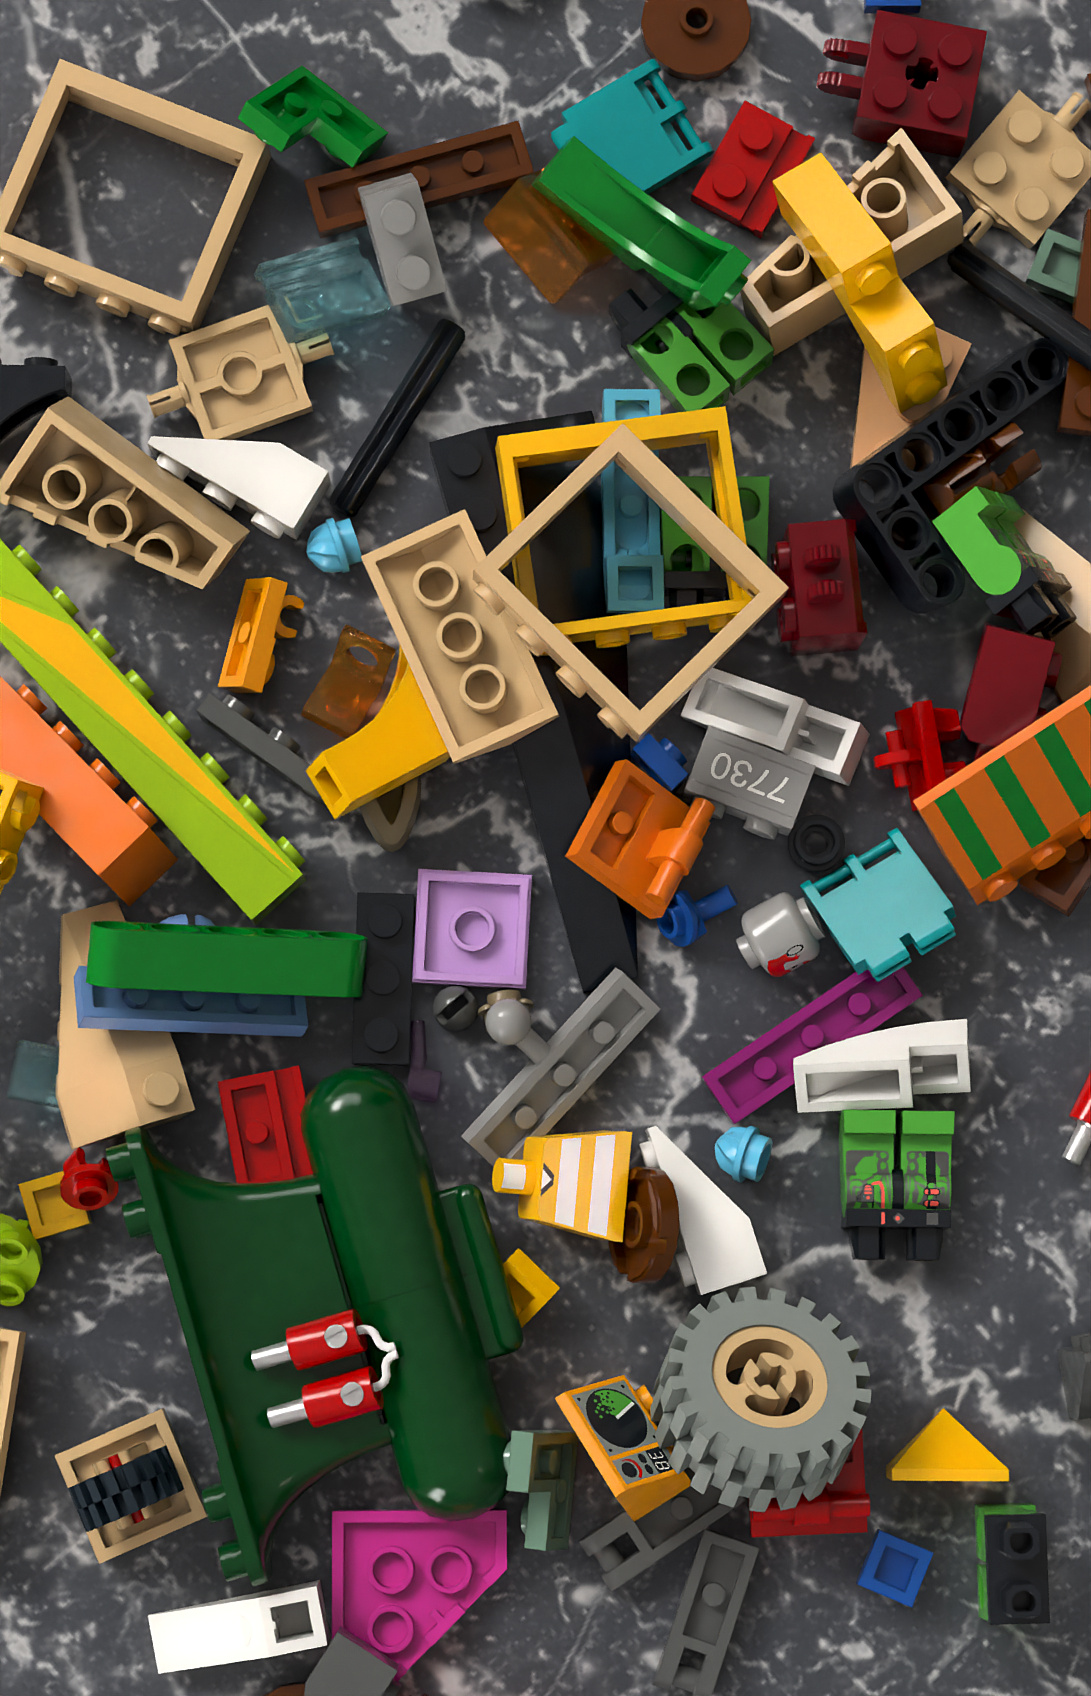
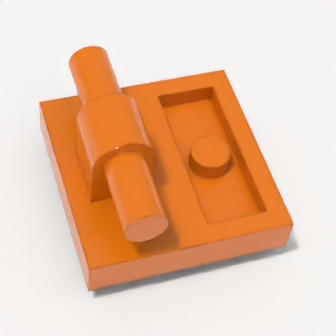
M629 760L616 761L565 857L649 919L662 918L681 879L689 874L704 845L702 839L710 825L709 821L716 808L711 802L703 798H695L693 804L689 807Z

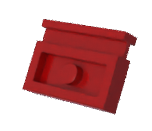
M744 101L692 192L690 201L738 227L740 225L754 232V236L761 239L779 207L772 181L804 163L814 145L815 138L809 134L805 136L793 129L792 125Z
M300 1065L217 1082L237 1183H267L313 1174L301 1134L300 1113L307 1097Z

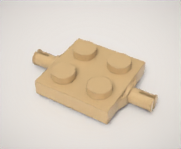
M1020 90L1017 91L945 177L967 196L975 210L963 225V240L976 226L977 230L967 240V242L976 247V244L993 225L996 228L1011 233L1029 250L1036 244L1047 228L1050 227L1091 177V150L1078 140L1075 132L1072 130L1086 112L1091 109V103L1087 98L1071 114L1072 109L1083 97L1082 94L1073 92L1069 100L1054 115L1041 109Z
M272 303L168 340L177 363L178 385L146 396L154 418L186 406L189 413L198 421L204 439L233 440L312 412V405L303 383V365L329 355H334V351L327 332L295 344L294 339L284 330L275 304Z

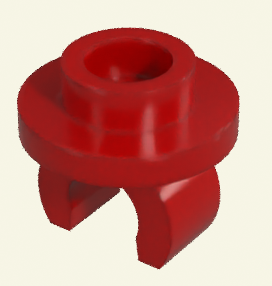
M78 1147L63 1163L64 1175L60 1181V1193L64 1202L69 1206L81 1210H96L106 1206L117 1196L119 1184L113 1179L107 1159L102 1158L97 1164H87L84 1149Z

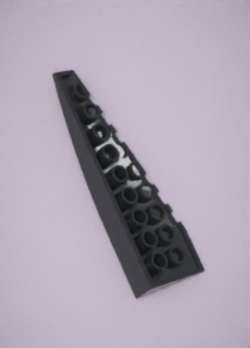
M592 411L483 427L429 442L430 457L447 517L465 509L487 556L508 536L495 450L498 436L594 424L595 420ZM585 459L518 468L525 518ZM600 474L529 543L538 609L552 624L626 614L606 612ZM511 561L501 573L515 586ZM595 640L574 642L573 645L629 699L627 644L609 648H597ZM530 651L559 717L515 741L512 745L584 994L594 991L615 967L624 972L631 980L638 978L636 909L565 857L614 763L625 759L631 762L630 736L626 734L621 739L611 728L608 729L597 716L602 708L587 693L581 698L574 695L556 676L555 673L561 667L550 656L540 655L538 657Z

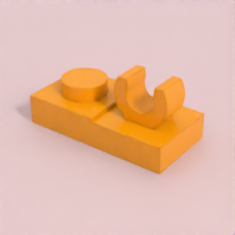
M272 577L246 579L218 683L219 688L234 693H262L264 685L269 681L274 670L275 657L272 652L276 638H294L297 634V630L282 624L280 619L281 611L284 607L291 610L303 609L304 602L299 597L285 595L287 582Z

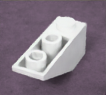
M151 436L147 443L152 456L157 458L156 461L160 467L182 481L188 476L205 486L202 494L220 507L231 511L236 504L253 514L254 516L250 522L261 531L277 539L284 532L297 540L331 484L327 470L281 443Z
M656 1126L647 1128L645 1131L648 1141L639 1144L645 1167H656L665 1171L674 1185L678 1200L679 1237L684 1251L676 1253L674 1256L684 1287L695 1284L698 1295H703L767 1274L750 1218Z
M320 1580L148 1615L158 1674L273 1657L327 1646L331 1639Z

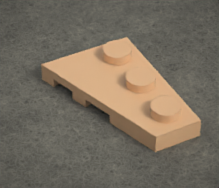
M935 327L948 386L939 390L937 395L930 401L914 405L901 414L888 399L876 368L864 346L850 468L946 400L972 343ZM903 448L902 459L905 465L910 470H913L916 465L914 455L909 450Z

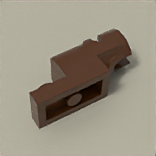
M1013 422L1007 423L911 492L932 524L933 520L975 486L1008 494L1020 486L1026 479L1041 470V460L1035 449H1032L1012 462L1005 472L997 474L995 471L991 472V463L1017 446V439L1023 435L1017 424ZM893 525L891 530L892 539L899 548L904 550L906 546L905 536L898 527ZM935 527V529L937 530V532L939 533V535L941 536V538L944 540L943 536L940 534V532L938 531V529Z

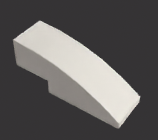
M715 668L708 671L692 687L681 713L683 719L705 729H708L710 725L815 765L814 774L847 786L850 785L870 736L860 722L810 706L803 698Z
M967 1019L934 1021L884 1029L829 1044L793 1058L798 1113L913 1108V1095L971 1092Z

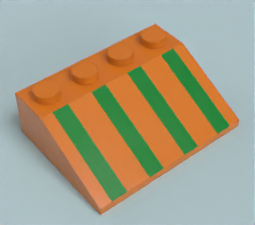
M1091 685L913 801L940 851L976 905L987 899L993 902L1005 897L1015 889L1018 884L1017 879L1035 867L1037 870H1044L1053 866L1066 854L1065 848L1082 837L1091 839Z

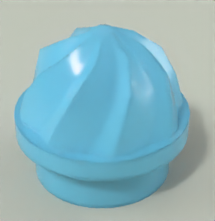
M333 518L326 519L325 523L311 531L307 542V556L323 572H349V565L362 562V554L349 518L334 522Z
M754 1126L731 1127L715 1143V1156L719 1167L730 1174L734 1181L742 1183L746 1178L756 1182L760 1181L771 1155L772 1138L760 1135L759 1128Z

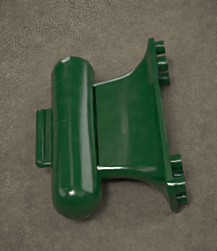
M368 1066L343 1068L323 1078L307 1095L300 1116L301 1134L313 1172L310 1175L267 1183H230L198 1177L178 1168L166 1159L155 1145L149 1132L141 1127L125 1130L126 1143L106 1148L107 1160L114 1181L125 1183L137 1180L142 1199L122 1205L124 1221L131 1239L152 1235L156 1251L162 1255L219 1460L216 1464L221 1482L208 1485L205 1489H202V1497L211 1524L230 1518L233 1521L237 1538L223 1542L222 1546L218 1547L220 1563L227 1582L249 1576L252 1586L268 1582L273 1573L272 1547L274 1537L280 1522L297 1499L321 1478L343 1464L388 1445H391L401 1483L413 1505L428 1516L447 1521L474 1519L493 1509L509 1492L506 1490L508 1474L504 1467L503 1455L507 1444L511 1441V1437L488 1360L519 1350L524 1338L481 1190L476 1185L470 1183L439 1191L415 1106L406 1087L387 1071ZM353 1308L358 1311L363 1325L374 1327L384 1342L395 1343L399 1358L391 1362V1377L389 1383L382 1389L383 1409L319 1428H314L308 1418L276 1428L271 1427L267 1409L301 1399L303 1385L367 1366L374 1368L380 1380L382 1377L381 1364L383 1358L390 1352L380 1350L375 1345L372 1337L366 1334L368 1349L365 1352L301 1371L296 1369L292 1361L257 1371L251 1358L253 1350L286 1341V1329Z

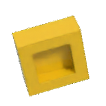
M63 1171L18 1184L31 1232L36 1240L92 1224L89 1210L73 1208L62 1199L60 1181L64 1175Z
M518 1248L503 1263V1267L522 1328L552 1298L560 1287Z

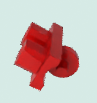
M932 700L918 701L913 703L912 707L895 712L897 730L885 733L888 753L873 757L876 770L892 769L895 788L908 787L912 812L918 811L913 802L915 799L967 766L964 761L943 763L940 744L960 739V720L956 709L933 708Z

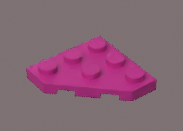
M420 1509L333 1510L332 1639L340 1626L398 1663L399 1668L393 1679L399 1681L410 1667L507 1570V1509H491L474 1519L447 1521L431 1517Z

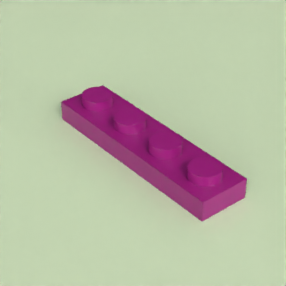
M904 967L879 982L874 979L869 970L859 975L855 972L706 1073L701 1079L734 1125L795 1083L793 1058L829 1044L867 1034L923 995Z

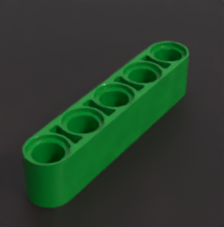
M95 921L91 923L86 983L100 987L121 989L360 997L363 993L368 938L359 934L336 931Z

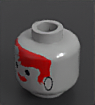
M782 892L747 910L743 914L741 924L745 935L737 938L736 942L751 969L762 965L771 976L781 977L815 959L820 951L818 940L824 938L825 933L805 897L796 900L789 893Z

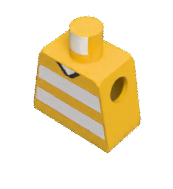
M601 1130L526 1137L523 1160L498 1158L492 1172L493 1189L496 1193L519 1195L518 1215L521 1219L592 1239L623 1242L632 1132Z

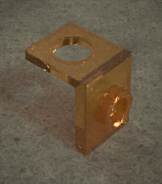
M346 624L341 631L332 662L304 705L301 716L345 739L354 735L383 689L396 650ZM358 646L368 650L376 658L377 665L361 663L352 655L350 647Z

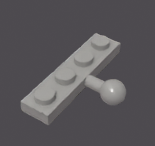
M616 967L547 1043L531 1028V1015L524 1004L514 999H503L494 1003L488 1010L485 1019L488 1034L500 1044H515L531 1060L461 1137L493 1167L498 1158L523 1160L526 1137L546 1135L659 1012L660 1008L624 972Z

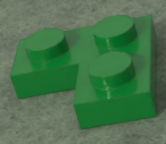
M303 65L246 101L238 116V119L252 129L262 142L275 147L281 153L310 134L323 144L333 157L346 162L352 168L379 150L388 134L385 129Z

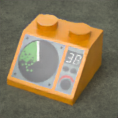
M625 1375L566 1391L555 1398L612 1493L634 1522L690 1487L691 1480L686 1472L682 1471L680 1474H677L668 1463L674 1446L660 1449L655 1438L657 1426L654 1421H651L650 1410L653 1398L645 1385L634 1390Z

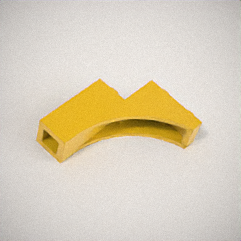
M819 153L772 181L780 212L806 247L837 295L876 368L888 399L901 414L914 405L930 401L937 395L939 390L948 386L935 324L898 276L890 241L823 154Z
M400 643L395 677L390 691L375 718L354 735L321 752L306 770L307 775L335 820L446 762L450 757Z

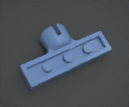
M186 914L168 917L160 923L188 925V919ZM201 915L195 916V925L215 926L210 919ZM78 966L74 975L78 1028L302 1037L308 1028L305 996L107 988L86 983L87 966Z

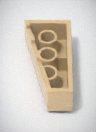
M900 128L887 141L888 147L872 162L867 160L852 175V182L847 187L890 241L898 276L900 279H903L963 243L962 210L904 130ZM790 235L747 277L748 281L740 291L745 316L774 348L773 356L846 313L824 274L797 235Z
M69 396L47 408L0 479L1 504L6 506L9 504L15 505L33 513L34 518L50 525H62L87 536L86 540L104 548L110 546L134 556L135 561L202 590L222 573L250 533V530L184 481L160 467L157 461Z

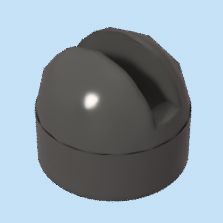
M458 985L442 989L436 995L433 1002L435 1020L442 1028L451 1032H460L468 1029L473 1025L478 1016V1002L475 995L469 989ZM461 995H464L469 1003L447 1020L442 1015V1012L451 1006Z

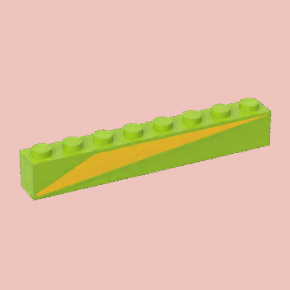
M0 539V642L256 926L306 881L303 873L298 869L306 861L284 836L277 842H274L260 827L268 820L267 817L246 794L239 800H236L222 785L230 778L229 775L208 752L200 759L185 744L192 736L191 733L170 710L162 717L147 702L154 693L133 669L125 675L117 669L109 660L117 652L95 627L87 634L72 619L79 610L58 586L54 587L50 592L42 586L34 577L42 569L20 544L11 551Z

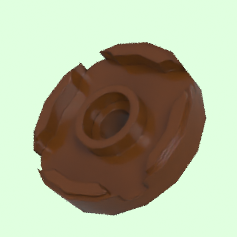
M646 0L640 31L646 52L651 59H656L665 72L678 79L698 82L719 77L728 71L730 66L736 63L738 58L742 56L748 44L751 16L747 0ZM692 15H700L705 19L706 25L695 29L690 27L686 20Z
M636 1166L629 1170L623 1242L608 1241L613 1264L620 1274H628L627 1281L632 1283L651 1284L661 1280L670 1268L677 1248L680 1223L676 1192L666 1172L656 1167Z

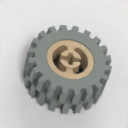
M756 1287L740 1288L734 1303L731 1302L726 1291L711 1297L707 1310L700 1303L692 1309L687 1316L685 1324L680 1323L673 1336L652 1394H655V1397L650 1407L651 1421H660L655 1432L659 1448L674 1446L668 1463L677 1474H680L689 1467L695 1472L690 1486L704 1495L711 1484L723 1490L718 1503L734 1508L738 1496L749 1498V1511L765 1512L771 1498H777L781 1511L794 1508L802 1493L808 1501H811L822 1493L827 1482L832 1484L839 1475L867 1418L865 1414L871 1403V1390L864 1389L870 1377L867 1362L853 1363L860 1349L853 1336L851 1335L840 1341L836 1334L841 1326V1322L831 1313L820 1321L811 1315L816 1303L801 1297L797 1307L784 1303L787 1291L771 1288L767 1299L761 1300L757 1299ZM744 1367L738 1384L730 1383L727 1379V1374L737 1368ZM789 1398H795L800 1404V1409L794 1413L782 1416Z

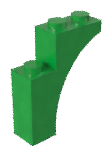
M575 136L563 144L532 183L536 190L633 271L644 268L694 311L709 307L717 308L722 303L728 305L748 281V278L742 272L752 260L734 245L700 230L664 207L613 169Z

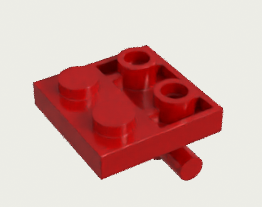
M862 1428L839 1475L832 1484L827 1482L822 1493L811 1501H808L802 1493L794 1508L781 1511L777 1498H771L765 1512L749 1511L750 1536L753 1538L868 1532L867 1517H870V1497L865 1489Z

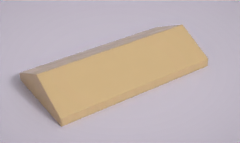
M465 509L361 556L454 764L508 746L559 717L529 649L514 633L519 627L518 624L504 610L497 616L485 606V602L473 591L478 586L473 580V569L486 557V554Z

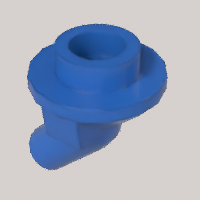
M728 884L695 902L687 890L675 891L662 918H656L657 925L663 936L668 938L675 946L685 947L707 933L704 925L705 921L734 907L738 902Z

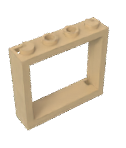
M59 59L0 197V266L8 269L9 273L15 276L23 277L24 272L28 271L45 278L44 285L65 296L75 297L76 292L79 291L97 299L95 304L99 308L113 315L127 317L128 312H132L149 319L148 326L162 334L168 332L179 336L180 332L187 334L198 330L271 159L269 145L262 142L252 133ZM68 101L238 167L182 301L11 235Z
M623 423L473 569V580L478 584L473 591L485 602V606L496 616L504 610L519 625L514 631L518 639L538 657L545 651L561 667L555 673L560 681L579 698L587 693L602 708L597 714L602 723L608 729L611 728L621 739L628 734L636 743L784 597L789 589ZM613 461L752 598L641 710L603 675L501 573Z

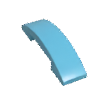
M660 389L603 390L602 422L661 415ZM659 449L651 450L659 458ZM613 461L601 473L603 574L606 612L637 613L664 609V562L660 551V507Z

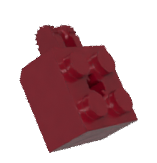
M877 10L869 44L838 38L827 39L824 43L823 55L826 58L837 62L864 67L863 76L824 71L818 74L816 86L817 89L824 93L858 100L851 133L856 137L887 144V141L902 128L917 150L959 158L968 135L987 31ZM914 79L926 83L924 90L912 87Z
M837 519L788 524L782 541L775 542V553H771V570L789 587L784 595L785 598L781 599V608H777L778 636L780 642L789 641L791 657L857 651L868 633L867 622L863 618L855 542V534L857 532L856 520Z
M985 622L960 718L961 728L969 741L978 743L974 761L1048 713L1046 708L1039 707L1043 688H1055L1063 655H1060V653L1053 652L1055 641L1038 635H1028L1022 631Z

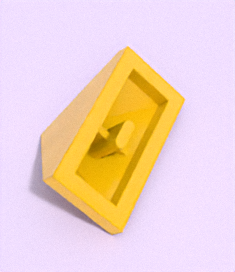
M943 1408L886 1465V1477L892 1481H1009V1469Z

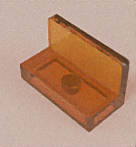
M543 168L519 178L485 217L484 225L544 297L553 304L560 301L584 274L606 265L614 257V254L532 186V183L544 170Z

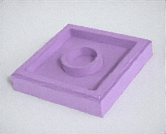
M418 869L412 984L526 990L532 875Z

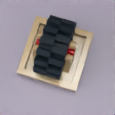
M164 1408L54 1455L99 1564L207 1517L204 1502Z

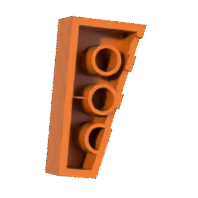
M0 676V768L44 787L39 800V815L130 907L178 861V858L150 829L158 820L135 796L125 803L113 791L121 782L99 759L96 758L88 765L77 754L84 745L61 721L51 728L40 717L47 707L25 684L15 691Z

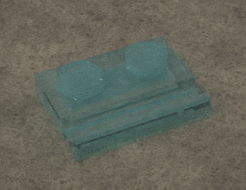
M357 237L259 263L254 277L257 282H262L266 290L264 297L288 344L386 315L391 304L368 258H362L358 250L360 243Z

